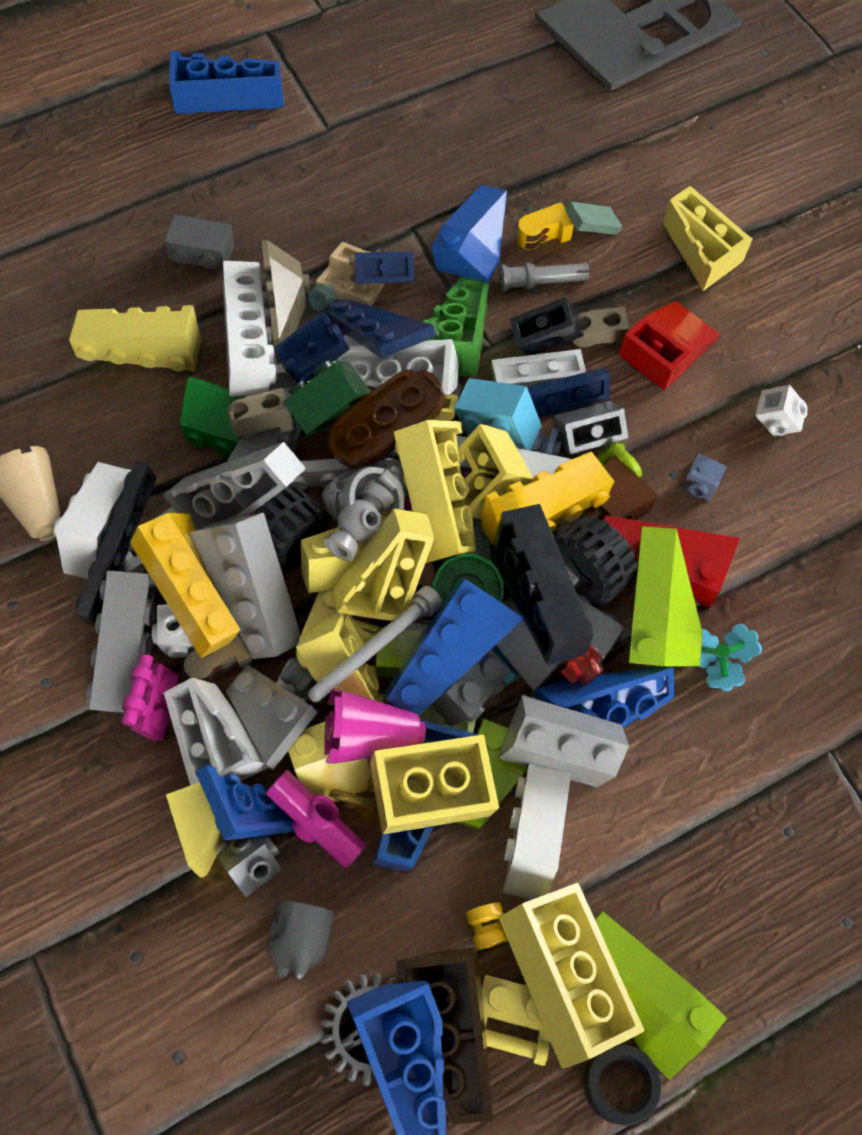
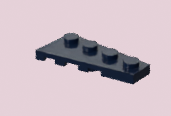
M338 300L333 303V306L323 309L333 326L336 324L343 333L381 359L435 337L434 325L356 301Z

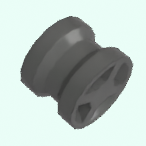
M297 657L288 664L281 674V680L285 684H292L295 687V693L300 698L308 696L309 690L318 683L312 677L308 668L305 669L301 666Z

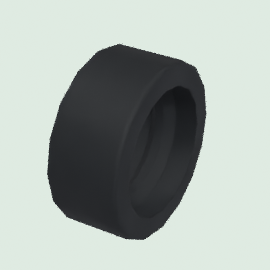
M616 1045L591 1058L585 1069L583 1082L588 1103L597 1115L610 1123L624 1126L642 1123L653 1114L660 1101L662 1084L657 1067L647 1054L636 1047L628 1045ZM619 1059L630 1061L637 1066L643 1075L645 1083L644 1095L640 1102L627 1110L615 1109L609 1105L601 1095L599 1087L600 1074L604 1067L610 1062Z

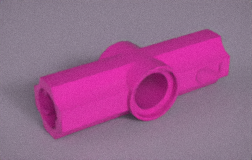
M288 770L265 792L292 819V828L300 839L308 843L316 841L342 867L347 868L366 846V843L339 819V810L330 798L324 795L315 796Z

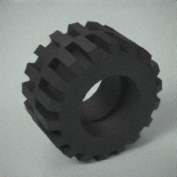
M297 486L283 489L260 506L254 513L264 512L282 574L301 563V540L326 532L330 522L329 514Z
M582 516L554 538L565 565L579 578L574 586L576 593L586 597L595 608L597 606H605L636 577L635 569H637V562L633 559L635 557L633 550L629 548V543L619 534V531L615 527H611L603 519L600 521L595 516Z

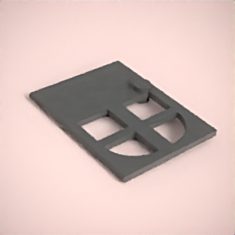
M562 0L535 13V19L610 91L742 26L743 18L721 0H700L709 14L708 23L701 29H697L677 11L698 0H644L647 4L626 14L610 0ZM661 18H665L685 37L664 47L660 39L649 37L641 28Z

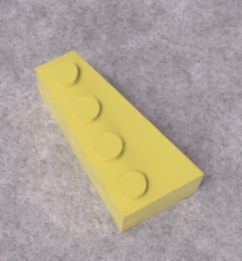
M193 305L182 306L181 311H171L169 306L157 307L156 312H143L140 307L129 308L126 313H118L115 309L78 310L69 339L76 357L86 361H111L115 364H137L146 368L162 367L175 371H196L202 345V338Z
M426 420L394 431L395 449L401 460L404 473L403 482L409 493L412 506L411 512L427 514L434 534V540L425 563L442 561L459 554H468L476 551L472 512L464 502L469 492L468 480L463 478L460 469V462L465 461L464 448L458 447L457 434L462 433L461 422Z

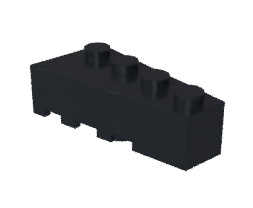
M535 504L502 512L491 558L498 568L521 616L524 617L523 620L546 664L551 665L586 655L594 635L593 627L585 615L541 505Z

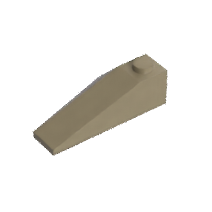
M263 240L261 241L263 261L266 270V285L275 347L296 331L306 306L305 292H310L308 274H302L301 262L270 241ZM276 355L277 364H281L280 360Z

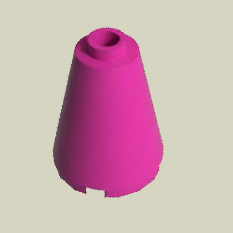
M333 689L330 692L328 705H334V711H330L329 716H326L324 755H328L325 760L326 763L337 764L372 757L374 751L424 743L426 726L425 722H420L418 714L343 690Z

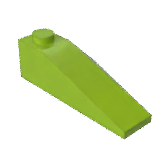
M602 912L595 919V922L644 1028V1032L634 1036L632 1039L637 1048L647 1054L657 1069L670 1080L707 1045L727 1018L696 988L606 913Z

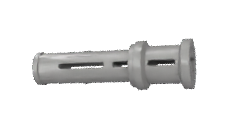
M587 262L534 267L531 263H525L522 267L501 265L499 269L500 287L502 292H506L509 288L525 287L526 290H531L535 287V284L586 282L589 279V273L577 272L589 270Z

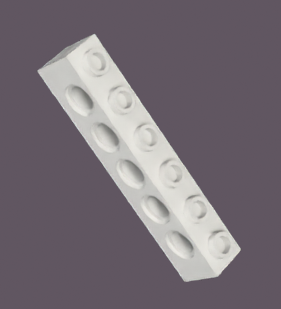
M223 261V298L229 395L250 396L269 391V384H275L276 368L275 364H273L274 350L273 345H271L272 332L271 326H269L270 312L268 308V293L266 291V275L260 274L259 262Z

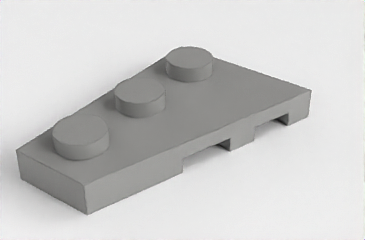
M248 664L226 690L264 763L272 770L317 714V711L311 705Z

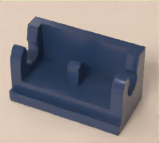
M413 251L360 252L349 255V264L353 266V275L350 278L356 284L415 282Z
M323 311L273 348L284 370L298 383L303 380L308 382L316 376L314 371L319 366L329 360L331 363L350 350L339 327L336 324L332 326L331 321Z

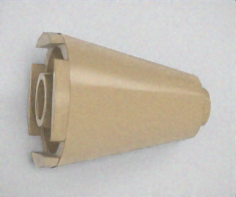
M30 446L32 452L22 454L20 449L12 450L0 456V498L32 538H39L41 541L49 540L55 537L53 533L56 520L61 517L50 457L45 448L39 446Z

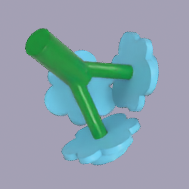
M737 624L733 627L732 632L725 635V641L728 645H718V638L710 635L707 630L702 629L699 667L706 668L710 662L717 661L715 666H709L706 670L708 675L706 679L707 685L711 688L720 687L723 691H730L733 686H741L745 682L742 666L738 663L732 664L728 659L729 657L733 659L739 658L742 662L747 663L752 657L760 655L762 647L757 642V632L754 630L749 631L743 624Z

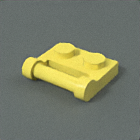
M485 975L482 984L487 1046L531 1058L534 1064L545 1066L550 1039L528 987ZM487 1018L538 1031L536 1043L486 1029Z

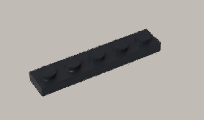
M135 461L132 471L127 473L121 499L113 507V519L109 529L101 537V549L97 559L89 567V579L84 592H81L76 600L75 614L86 624L95 626L97 615L102 613L103 600L100 598L101 582L106 580L107 571H121L131 546L130 542L152 492L157 477L148 464Z

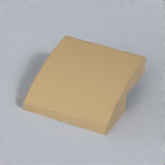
M342 242L330 255L327 269L316 280L315 291L337 300L347 299L372 306L385 283L356 284L352 282L350 277L353 275V266L349 264V255L368 251Z

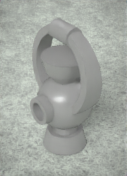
M365 467L353 473L346 481L341 495L342 508L338 514L339 530L334 531L324 540L326 548L338 558L345 561L354 560L358 548L357 542L362 543L370 540L381 526V516L378 510L382 511L392 503V510L394 508L404 509V497L399 485L400 482L386 468ZM367 474L376 475V478L385 486L383 487L373 481H366L361 493L363 500H355L357 484Z

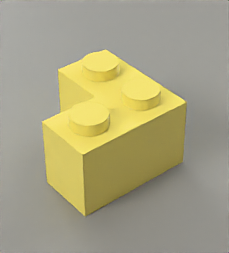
M479 424L460 445V447L464 448L465 457L472 468V472L465 478L468 480L469 492L464 502L471 509L472 518L481 520L487 494L496 491L499 496H502L509 492L507 490L509 485L520 481L525 486L533 479L505 430Z

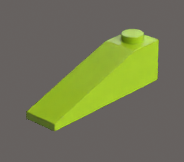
M642 526L629 663L656 666H700L703 632L677 529Z

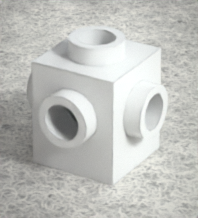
M790 385L762 390L756 417L773 436L801 432L804 418L807 416V405Z
M168 604L157 605V623L152 625L154 644H157L162 652L169 657L181 658L188 656L189 652L195 651L192 643Z

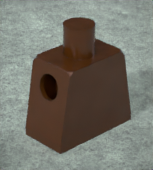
M614 455L604 466L605 470L614 480L609 493V499L599 507L594 508L590 506L585 509L577 519L582 516H595L601 521L607 515L636 520L652 510L658 495Z

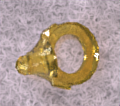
M372 777L367 784V789L370 792H374L372 799L338 789L330 791L329 797L344 802L348 808H357L358 815L363 823L370 822L376 815H379Z

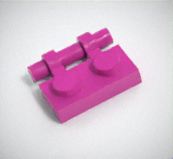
M140 654L137 666L132 667L130 679L133 681L129 695L124 697L121 708L124 710L121 723L131 726V730L150 740L163 741L170 714L164 692L178 685L180 675L160 663H152L154 659L152 656Z

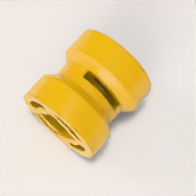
M500 902L480 906L465 913L468 924L474 929L475 935L472 940L477 950L509 942L499 920V917L504 914Z

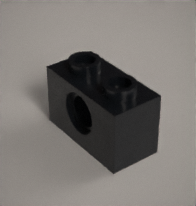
M567 297L510 318L516 345L527 356L541 353L584 336L577 308Z

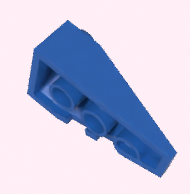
M657 666L562 680L537 688L535 696L536 700L622 725L624 728L637 718L645 719L675 698L674 667Z

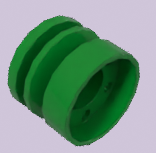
M459 554L448 559L438 569L431 588L439 594L442 603L460 576L499 602H502L504 597V581L498 568L490 560L477 554Z

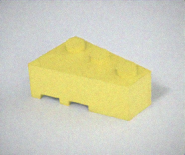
M691 186L669 201L663 225L704 291L743 262L752 238Z
M395 508L392 510L334 586L333 593L337 613L393 621L410 607V602L412 601L434 540L433 530L427 514Z
M390 509L386 510L385 513H380V525L391 513ZM339 527L301 540V574L309 593L333 590L334 586L353 563V561H345L338 558L324 545V540L334 531L339 530ZM369 540L362 543L357 542L358 548L354 560L360 554V552L363 550V548L366 546Z

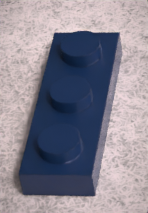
M603 367L530 386L527 389L537 415L540 418L610 399V373Z

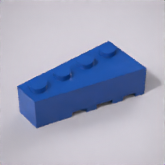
M461 576L384 692L386 700L400 709L421 715L524 619V617Z

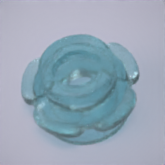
M318 283L309 291L308 301L314 310L322 312L323 309L333 306V303L336 302V296L329 284L323 283L321 285Z

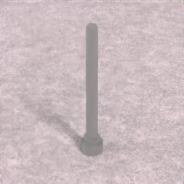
M423 586L413 595V600L410 602L411 606L309 690L308 696L310 700L314 702L320 701L416 619L432 616L443 605L439 594L433 588Z

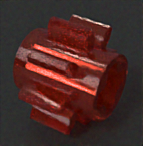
M590 645L586 655L562 661L567 667L561 672L571 684L574 685L580 681L584 686H587L604 670L599 664L604 657L593 645Z

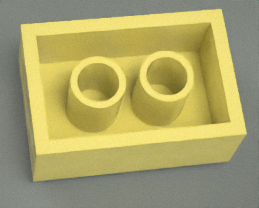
M484 735L374 751L370 759L382 834L490 817L499 809Z

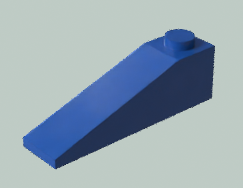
M480 185L443 224L431 245L436 270L489 283L500 263L503 220L505 219L507 201L506 190Z
M420 981L382 985L347 1001V1006L396 1135H446L445 1100L443 1099L442 1073H444V1059L442 1058L441 1035H443L442 1019L428 982Z

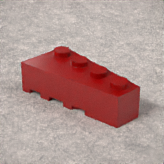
M605 516L604 520L611 527H615L619 531V534L629 543V548L633 550L635 555L633 559L637 562V569H635L637 574L642 526L677 529L694 600L698 604L708 608L711 607L721 591L740 538Z

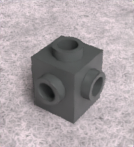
M267 835L262 839L259 836L234 839L230 846L216 855L245 897L249 896L260 886L269 883L282 870L274 858L280 852Z

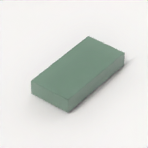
M570 202L565 208L575 228L579 231L617 235L623 228L611 207Z

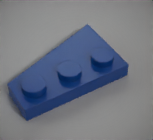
M205 765L196 771V775L214 814L216 827L222 833L224 840L289 833L293 830L292 819L265 794L269 789L268 787L257 783L251 787L242 784L240 777L231 773L223 777L217 774L216 768Z

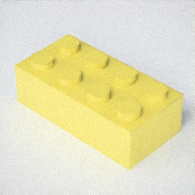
M578 883L525 902L499 917L562 1069L591 1059L644 1032V1028Z

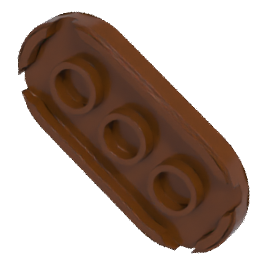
M412 369L403 370L340 414L333 421L328 438V447L334 458L340 464L349 468L371 466L395 449L394 431L426 420H434L440 414L444 405V392L438 378L426 370L420 369L421 372H413Z

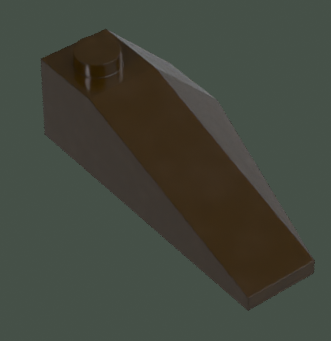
M477 947L438 951L397 960L398 984L427 981L440 1013L443 1035H441L442 1058L444 1059V1073H442L443 1099L445 1100V1107L452 1124L493 1121Z

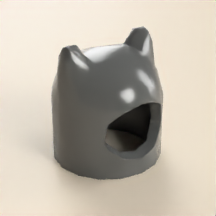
M275 901L272 927L267 938V952L276 963V972L279 977H286L290 970H292L293 975L300 979L304 977L307 969H311L321 963L328 948L335 915L333 911L294 901Z

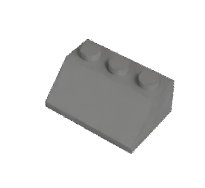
M522 695L498 754V759L524 767L533 764L571 773L570 780L599 787L616 777L629 744L624 729L620 724Z

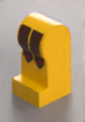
M562 202L525 215L519 220L516 240L521 248L532 250L537 248L540 243L558 238L560 243L571 240L574 224L569 218Z

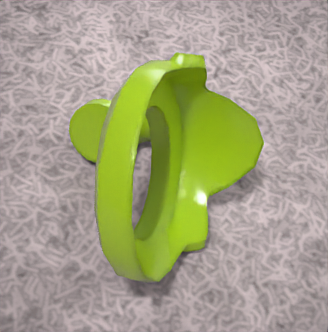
M612 443L610 447L606 446L598 452L597 459L603 467L606 464L605 461H609L612 456L616 455L639 478L642 477V469L634 457L625 450L623 443Z

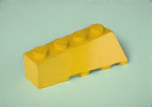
M592 452L586 453L560 464L552 475L546 472V470L536 474L528 485L523 486L520 481L509 485L507 488L509 492L502 496H499L496 491L487 494L479 526L494 546L502 512L540 504L551 532H553L558 524L565 520L567 523L576 520L583 513V510L590 506L596 508L604 504L610 497L609 493L614 480Z
M167 513L139 525L130 543L199 657L203 658L230 644L240 632V628L216 591L212 579L188 533L195 530L191 515L186 513Z

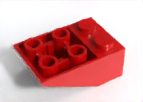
M673 301L644 316L624 335L619 356L665 391L721 337V334L677 301Z

